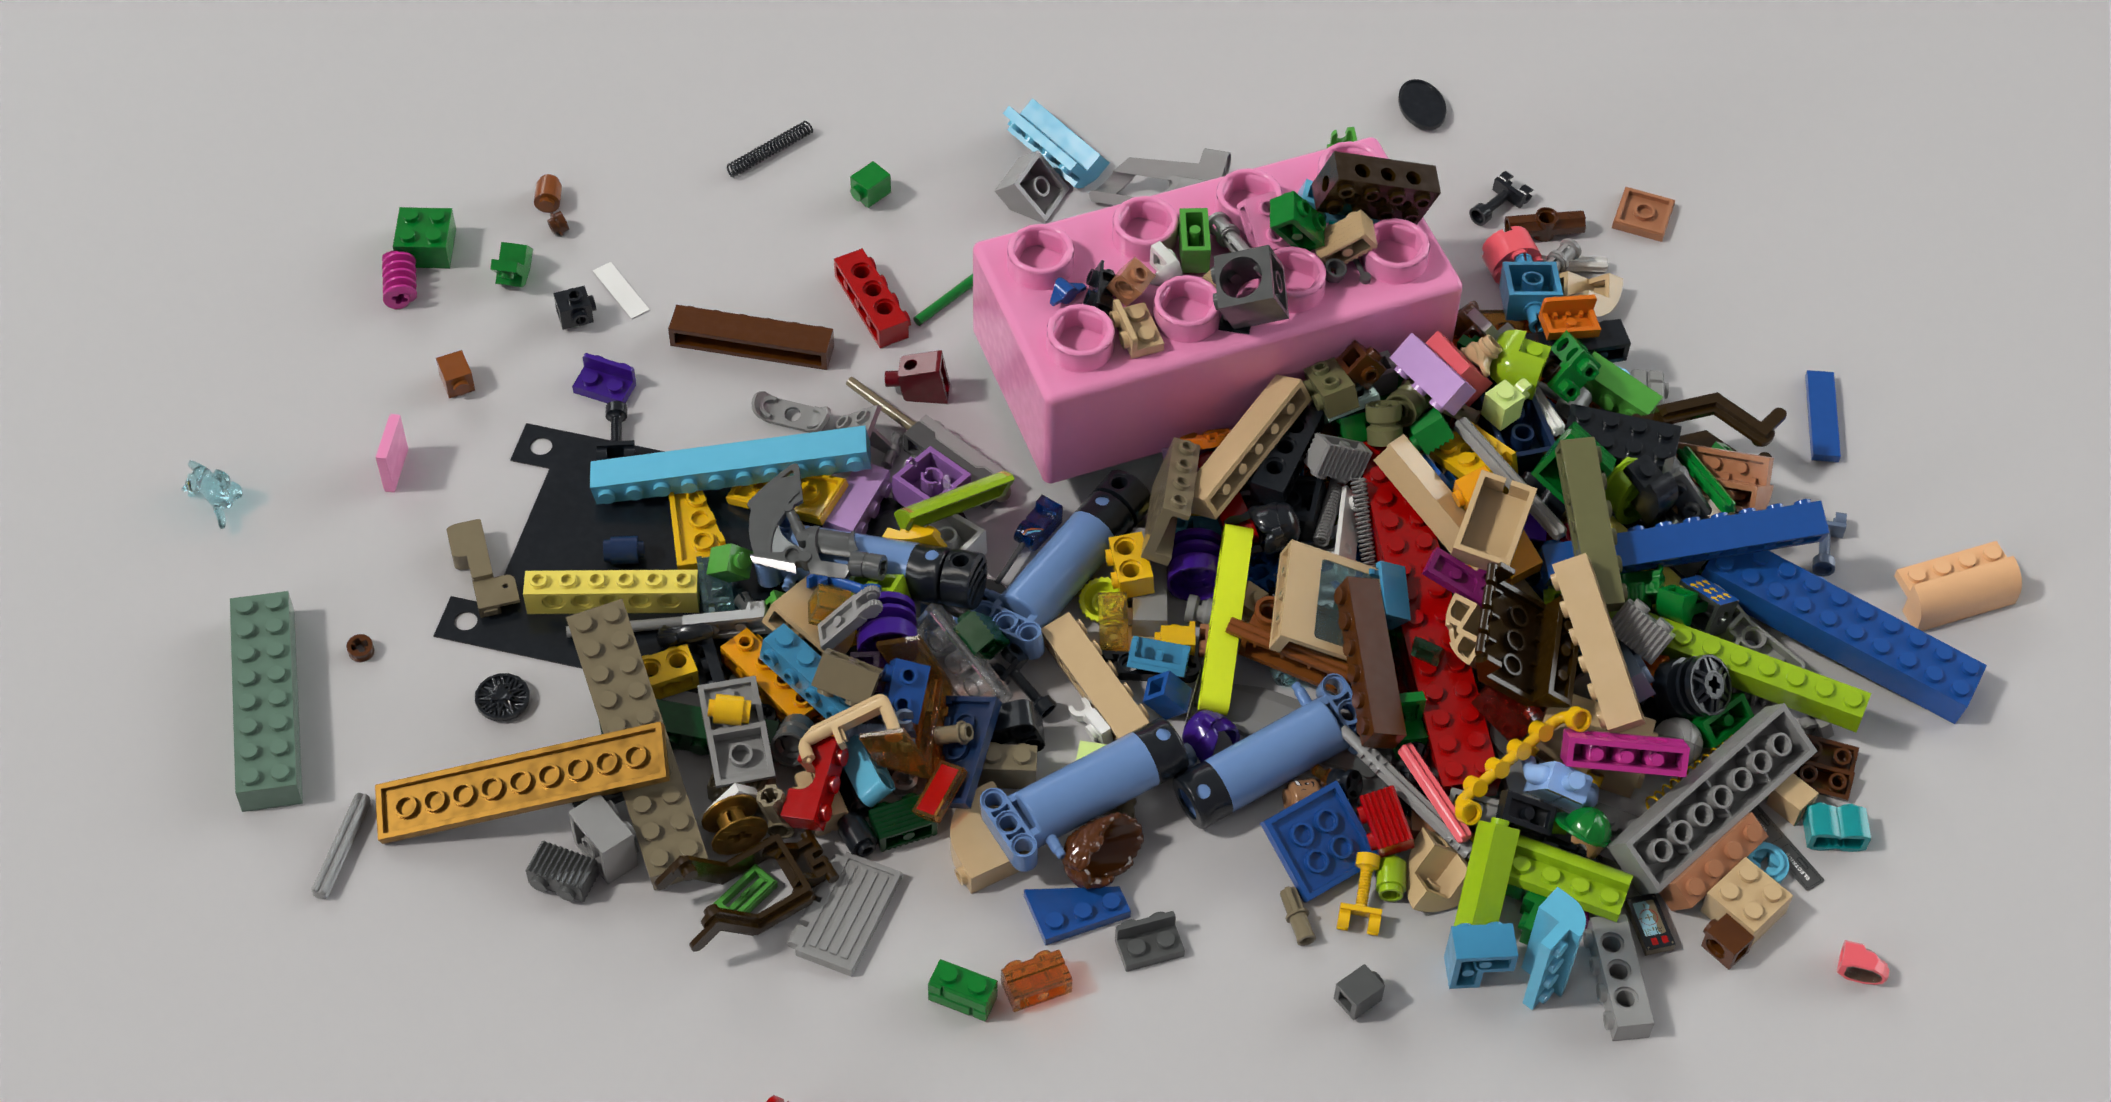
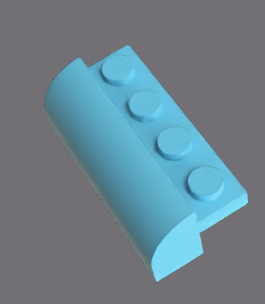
M1033 98L1020 114L1010 106L1003 112L1010 119L1007 123L1009 125L1007 130L1032 152L1039 151L1053 169L1075 188H1084L1095 181L1110 164V162Z
M1559 887L1538 908L1521 966L1523 970L1530 974L1522 1003L1531 1010L1539 1002L1545 1004L1553 992L1559 997L1565 992L1586 925V917L1581 905Z

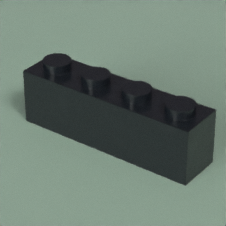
M1621 319L1599 322L1601 327L1599 337L1577 338L1586 346L1591 355L1595 351L1612 363L1627 360L1631 342ZM1544 331L1526 333L1525 339L1552 346L1557 341L1547 340ZM1569 341L1563 344L1560 351L1568 345ZM1551 350L1549 357L1555 358L1560 364L1562 361Z

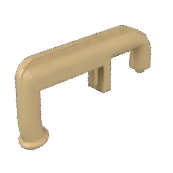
M884 694L874 695L811 726L803 735L798 745L802 762L812 763L815 755L811 745L833 734L841 750L846 749L847 745L845 742L848 739L845 731L880 714L887 728L885 737L890 740L900 739L903 736V732L900 730L899 721L889 698Z

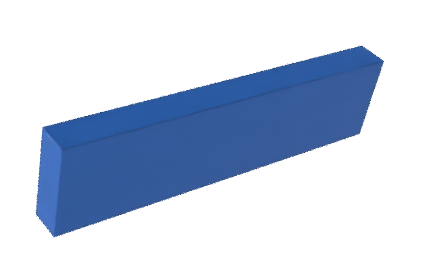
M1807 370L1805 381L1811 460L1839 462L1841 452L1834 372Z

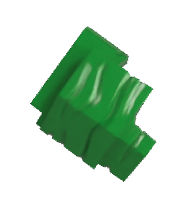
M1659 565L1656 569L1649 571L1620 573L1621 582L1625 583L1627 587V600L1629 598L1633 601L1639 599L1652 610V604L1656 603L1659 588L1665 586L1663 566Z

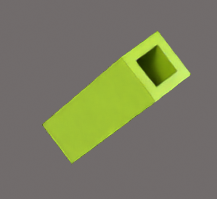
M1495 817L1491 818V822L1478 821L1454 926L1462 923L1486 925L1491 922H1499L1520 834L1519 829L1509 827L1510 821Z

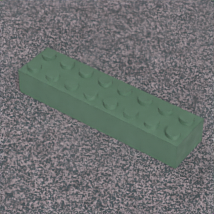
M289 591L230 598L235 794L242 812L303 804L295 612Z

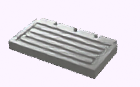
M846 852L845 856L839 854L832 856L830 862L839 875V879L834 883H829L825 880L817 885L814 891L816 900L805 908L799 919L801 925H796L787 945L795 949L796 956L852 977L902 879V872Z

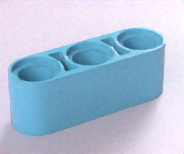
M854 735L850 738L849 742H845L849 756L844 769L860 800L866 806L873 807L895 790V783L870 735Z

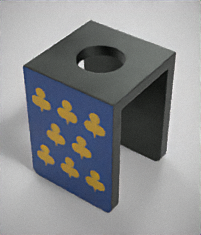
M1701 575L1681 579L1679 585L1698 593V597L1715 607L1710 618L1703 613L1695 614L1692 618L1691 626L1688 627L1713 636L1725 633L1739 599ZM1724 613V616H1723L1722 619L1718 622V619H1719L1720 616Z

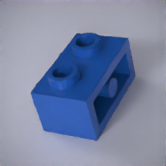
M895 658L884 667L882 681L886 683L884 692L879 694H884L889 698L896 712L900 709L911 710L914 719H902L901 721L912 720L913 726L919 723L931 666ZM881 714L878 715V719L883 720Z

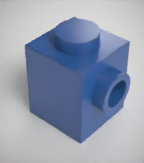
M1169 670L1148 678L1143 703L1167 720L1187 713L1192 688Z

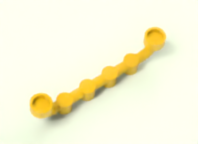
M1573 706L1568 711H1562L1553 715L1544 723L1538 720L1533 721L1528 728V737L1523 741L1519 739L1510 740L1506 748L1507 754L1502 759L1491 757L1486 761V772L1479 778L1473 775L1465 778L1463 782L1464 791L1455 801V816L1457 820L1466 825L1476 824L1482 816V808L1479 803L1472 800L1475 796L1483 797L1488 791V785L1497 778L1503 779L1507 777L1510 767L1519 759H1528L1532 753V748L1540 741H1549L1553 736V730L1561 724L1565 723L1569 729L1577 732L1586 731L1592 721L1590 712L1579 706Z

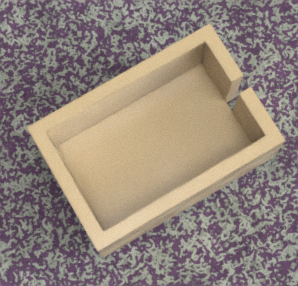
M1481 470L1451 555L1465 564L1487 571L1488 563L1499 564L1503 562L1510 566L1530 513L1537 488L1512 480L1507 495L1503 493L1507 478Z

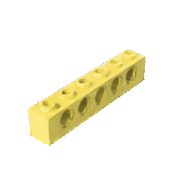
M698 570L525 571L523 597L527 614H577L619 599H623L627 613H699L700 583Z

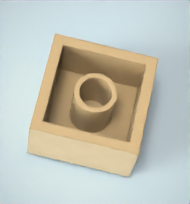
M1745 857L1707 892L1700 911L1709 919H1716L1717 921L1727 913L1755 937L1753 945L1786 914L1793 895Z

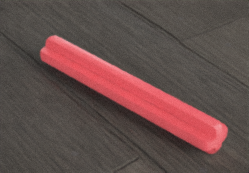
M1412 743L1402 745L1398 750L1399 756L1457 843L1461 844L1470 840L1472 831L1468 825L1457 820L1454 804Z

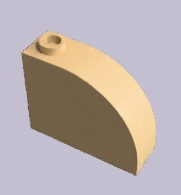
M805 577L771 604L761 622L772 631L784 623L822 657L825 650H822L820 647L818 624L844 602L829 587L824 592H818V586L807 588ZM855 631L834 647L833 650L846 655L854 641Z
M993 781L978 787L971 809L956 808L951 820L950 851L956 868L954 870L959 883L962 886L966 885L971 894L1020 872L1012 866L981 817L980 796L986 789L997 788ZM998 805L989 806L991 809L999 807ZM1005 828V829H1004V831H1013V830H1014V828ZM1023 850V851H1020V852H1019V854H1028V853H1029V851H1027V850Z

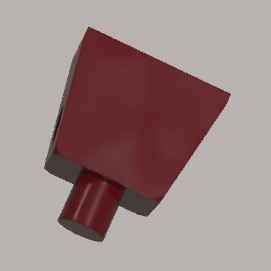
M942 350L903 355L900 358L898 371H885V386L900 387L905 401L948 404L950 380Z

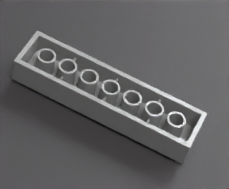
M1785 703L1764 707L1611 841L1607 848L1622 870L1633 875L1631 883L1640 895L1660 893L1812 757L1817 750Z

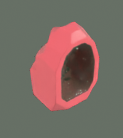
M1844 941L1838 961V974L1847 980L1862 984L1878 985L1887 981L1890 970L1885 961L1878 958L1870 949H1866L1862 943Z

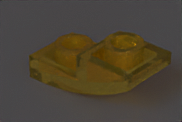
M1127 592L1098 593L1099 646L1101 650L1129 652Z

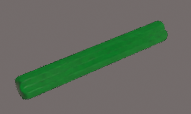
M1685 446L1683 449L1679 448L1676 452L1678 454L1677 459L1686 467L1689 474L1721 512L1734 513L1736 502L1688 446Z

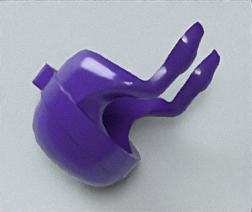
M1202 710L1193 715L1187 722L1183 730L1182 741L1183 744L1188 743L1193 747L1196 756L1202 762L1213 756L1218 740V732L1225 731L1232 745L1240 741V734L1236 725L1227 719L1226 716L1218 712Z

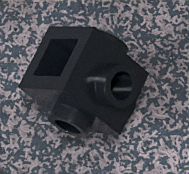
M585 285L553 293L556 312L562 330L594 322L592 311L597 310L593 295L588 296Z

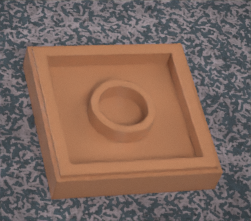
M1625 187L1612 228L1662 242L1675 200Z

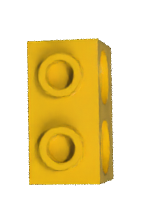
M1142 531L1109 537V549L1105 550L1107 566H1113L1114 572H1110L1113 589L1119 590L1120 598L1126 599L1155 593L1150 561L1141 558L1144 540Z
M687 644L677 647L672 646L665 651L642 656L647 675H654L648 678L655 699H663L697 688V685H700L698 670Z

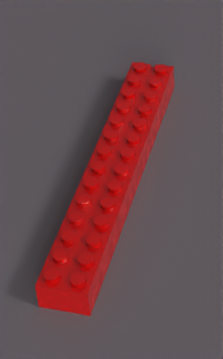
M1363 442L1373 452L1361 477L1367 479L1365 481L1367 485L1364 487L1368 488L1366 490L1368 494L1365 495L1369 497L1367 499L1369 504L1366 505L1370 506L1368 508L1370 513L1367 514L1371 515L1369 517L1371 522L1368 523L1372 524L1370 527L1373 529L1369 532L1373 533L1371 536L1374 537L1372 541L1375 542L1373 546H1375L1377 562L1385 561L1405 566L1411 620L1395 628L1394 631L1410 692L1423 691L1426 698L1422 720L1428 735L1427 746L1430 747V752L1427 756L1428 765L1449 797L1452 787L1464 790L1463 782L1466 777L1473 775L1479 778L1486 772V761L1491 757H1495L1472 668L1454 653L1449 644L1451 640L1449 629L1446 627V614L1453 597L1452 593L1422 574L1433 550L1439 547L1437 536L1374 462V459L1387 447L1370 446L1367 442ZM1497 778L1488 785V791L1484 796H1496L1501 779Z

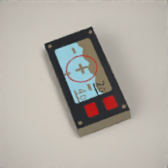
M1655 893L1627 898L1624 905L1645 956L1674 950L1676 944Z

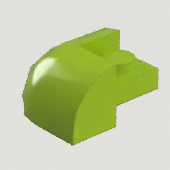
M1507 330L1500 334L1496 340L1501 346L1502 352L1490 364V377L1497 385L1503 380H1507L1512 386H1515L1518 381L1525 378L1532 384V387L1527 390L1530 394L1527 399L1533 400L1550 355L1551 346L1525 339L1527 331Z

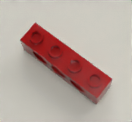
M863 248L834 258L835 277L879 348L909 338L910 317L906 311L901 310L896 294L889 291L884 275H879L874 259L868 257Z

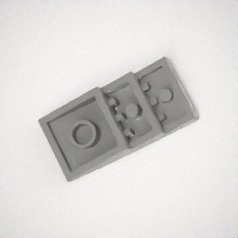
M756 676L697 685L716 788L732 786L734 783L744 784L776 778ZM716 694L743 696L744 700H751L749 724L741 723V725L734 726L713 723V717H707L709 699H715Z

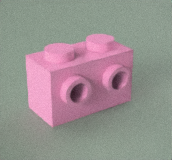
M1275 191L1244 199L1237 204L1250 248L1269 245L1274 251L1290 246L1270 228V199L1277 197Z

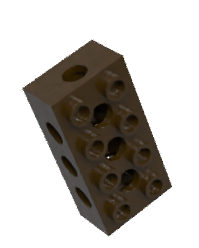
M1337 151L1333 152L1312 183L1315 208L1318 212L1347 216L1349 213L1357 212L1361 209L1370 219L1381 221L1383 219L1398 218L1408 220L1418 225L1441 194L1435 165Z

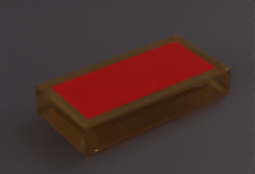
M940 760L912 812L916 816L940 824L968 772L963 767Z

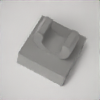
M1810 715L1798 720L1806 734L1814 735L1818 731L1821 737L1825 739L1834 736L1832 724Z

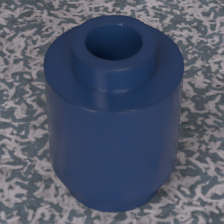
M638 535L611 536L610 539L603 541L604 562H611L612 565L639 564L640 558H645L644 541H639Z

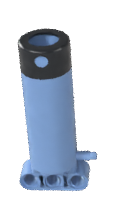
M1335 673L1327 675L1317 686V698L1311 700L1300 682H1295L1292 684V689L1301 704L1300 708L1173 778V789L1180 806L1189 820L1199 829H1204L1346 749L1353 755L1358 754L1342 737L1341 728L1345 725L1358 735L1356 730V711L1352 705V689L1343 676ZM1331 684L1335 686L1338 695L1329 694L1325 688L1326 685ZM1346 709L1350 711L1353 720L1344 719L1341 715V710Z
M1157 718L1009 796L999 788L986 789L980 796L981 817L1012 866L1016 870L1027 872L1034 869L1038 863V848L1047 844L1058 859H1063L1066 852L1058 840L1059 837L1185 772L1189 766L1188 755L1180 736L1170 722L1164 718ZM992 805H998V806H999L998 808H995V809L989 808V806H992ZM1005 828H1014L1013 831H1004ZM1023 850L1029 851L1028 854H1019Z

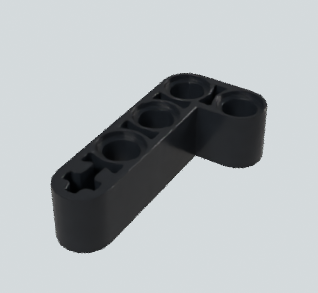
M1026 699L1002 703L991 742L1004 744L1015 741L1016 744L1025 743L1037 746V752L1044 749L1043 720L1034 703ZM945 718L930 721L924 726L927 755L943 753V745L939 746V744H936L933 733L935 727L944 726Z

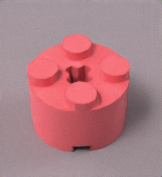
M1512 226V230L1507 232L1501 229L1492 234L1483 244L1482 250L1484 253L1482 259L1493 279L1498 284H1500L1503 262H1515L1516 257L1520 254H1524V259L1527 261L1526 253L1531 255L1533 262H1544L1532 237L1523 227Z

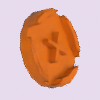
M1229 428L1210 429L1200 435L1193 432L1183 435L1179 439L1189 440L1194 444L1200 445V450L1214 448L1221 444L1231 430Z

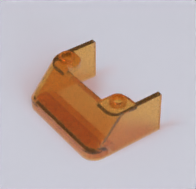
M920 635L877 641L876 647L888 664H890L891 660L899 658L931 666L919 723L913 726L917 738H911L903 727L860 733L859 739L870 753L873 761L880 767L924 779L934 778L943 761V745L939 746V744H936L933 733L935 727L944 726L945 717H948L946 695L953 696L951 681Z

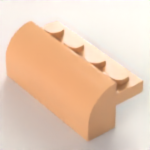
M1997 541L1896 570L1894 575L1907 596L1902 612L1910 625L1921 631L2016 604L2022 589L2021 572L2015 557H2007Z

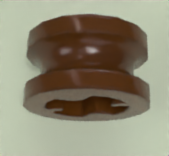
M365 634L354 635L348 640L346 645L349 657L355 662H365L374 655L375 650L372 640ZM362 645L365 651L359 652L356 646Z

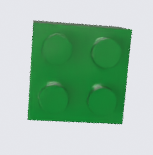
M399 207L393 251L412 254L416 259V268L450 269L456 235L452 208Z

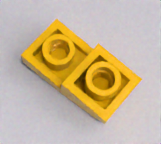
M914 524L910 531L887 528L882 536L948 547L940 537V531L930 525L923 527Z

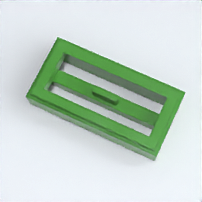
M755 864L713 904H717L719 908L751 913L778 887V883ZM757 875L760 877V878H759L756 882H754L750 887H748L747 889H745V890L740 894L741 896H740L739 898H737L729 907L726 906V905H727L741 890H743Z

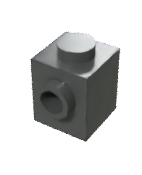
M1363 964L1336 983L1334 1000L1355 1020L1382 1001L1385 985L1377 972L1371 971Z

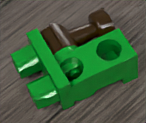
M1566 330L1551 346L1553 353L1562 362L1559 364L1555 358L1548 357L1541 377L1546 379L1545 383L1551 390L1568 403L1569 401H1574L1580 395V389L1588 381L1596 378L1602 365L1588 352L1584 344ZM1569 341L1568 345L1560 351L1563 344Z

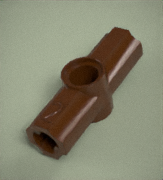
M1543 207L1538 209L1536 214L1505 216L1504 232L1512 230V226H1520L1525 228L1530 236L1536 240L1547 242L1552 240L1554 235L1585 233L1586 217L1584 211L1581 210L1556 212L1552 208Z

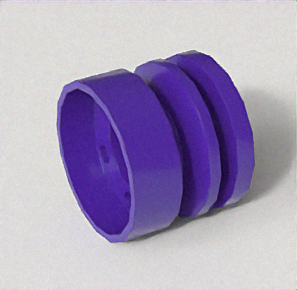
M1188 528L1175 533L1172 558L1167 566V589L1173 596L1188 601L1190 594L1199 596L1201 600L1213 599L1221 535L1204 528Z
M880 592L881 595L877 600L882 602L883 611L877 617L867 619L862 626L857 628L856 637L859 658L876 667H885L886 664H890V661L895 658L911 661L917 656L919 651L914 601L909 596L899 592Z

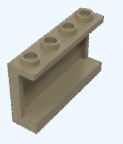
M1173 438L1152 485L1141 558L1166 566L1169 565L1172 558L1177 518L1189 520L1191 516L1200 445L1194 444L1189 440Z

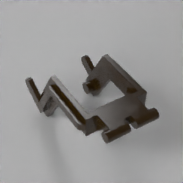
M1716 392L1657 405L1655 412L1643 416L1633 414L1632 416L1675 424L1714 415L1751 440L1755 446L1765 447L1773 441L1775 436L1774 430L1786 419L1787 412L1783 408H1775L1762 421H1759ZM1707 430L1681 435L1679 438V442L1712 447L1715 442L1724 443ZM1761 452L1759 454L1760 456L1772 457L1767 452Z
M805 830L801 834L802 840L797 843H784L779 833L771 835L726 862L689 855L679 856L655 880L654 885L657 890L667 888L677 877H682L685 881L693 879L723 885L748 871L755 864L758 865L768 858H774L793 888L791 895L758 914L719 908L717 904L707 906L703 911L705 916L701 920L704 929L689 943L693 952L703 949L720 931L750 936L759 935L811 905L816 900L812 890L813 887L825 880L829 883H834L839 879V875L826 855L819 857L823 853V849L811 830Z

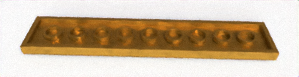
M661 721L376 784L378 841L382 844L586 800L593 796H604L670 781L665 726Z

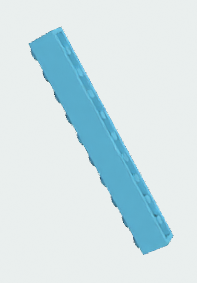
M866 425L591 461L590 489L596 504H611L613 502L650 497H665L670 492H674V494L694 493L701 490H719L727 487L765 483L771 481L780 472L794 463L799 465L801 479L842 472H857L871 469L870 439Z

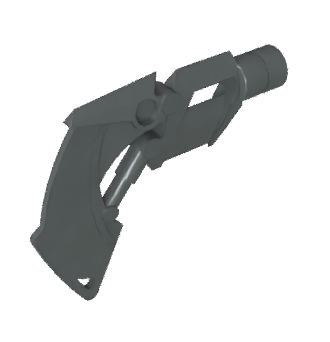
M791 464L780 472L748 501L747 505L751 510L749 535L754 553L750 554L752 563L797 574V568H802L805 571H809L810 574L841 579L854 576L882 581L885 578L888 567L886 555L869 554L859 551L856 546L855 531L846 533L820 529V526L815 525L805 529L794 510L796 506L804 503L798 464ZM786 517L791 524L790 528L799 547L789 542L780 531V525ZM819 553L849 557L848 564L821 561Z

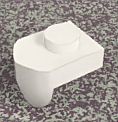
M1161 241L1151 245L1150 265L1157 271L1155 278L1150 283L1151 285L1160 286L1175 276L1183 275L1181 265L1171 249H1167Z

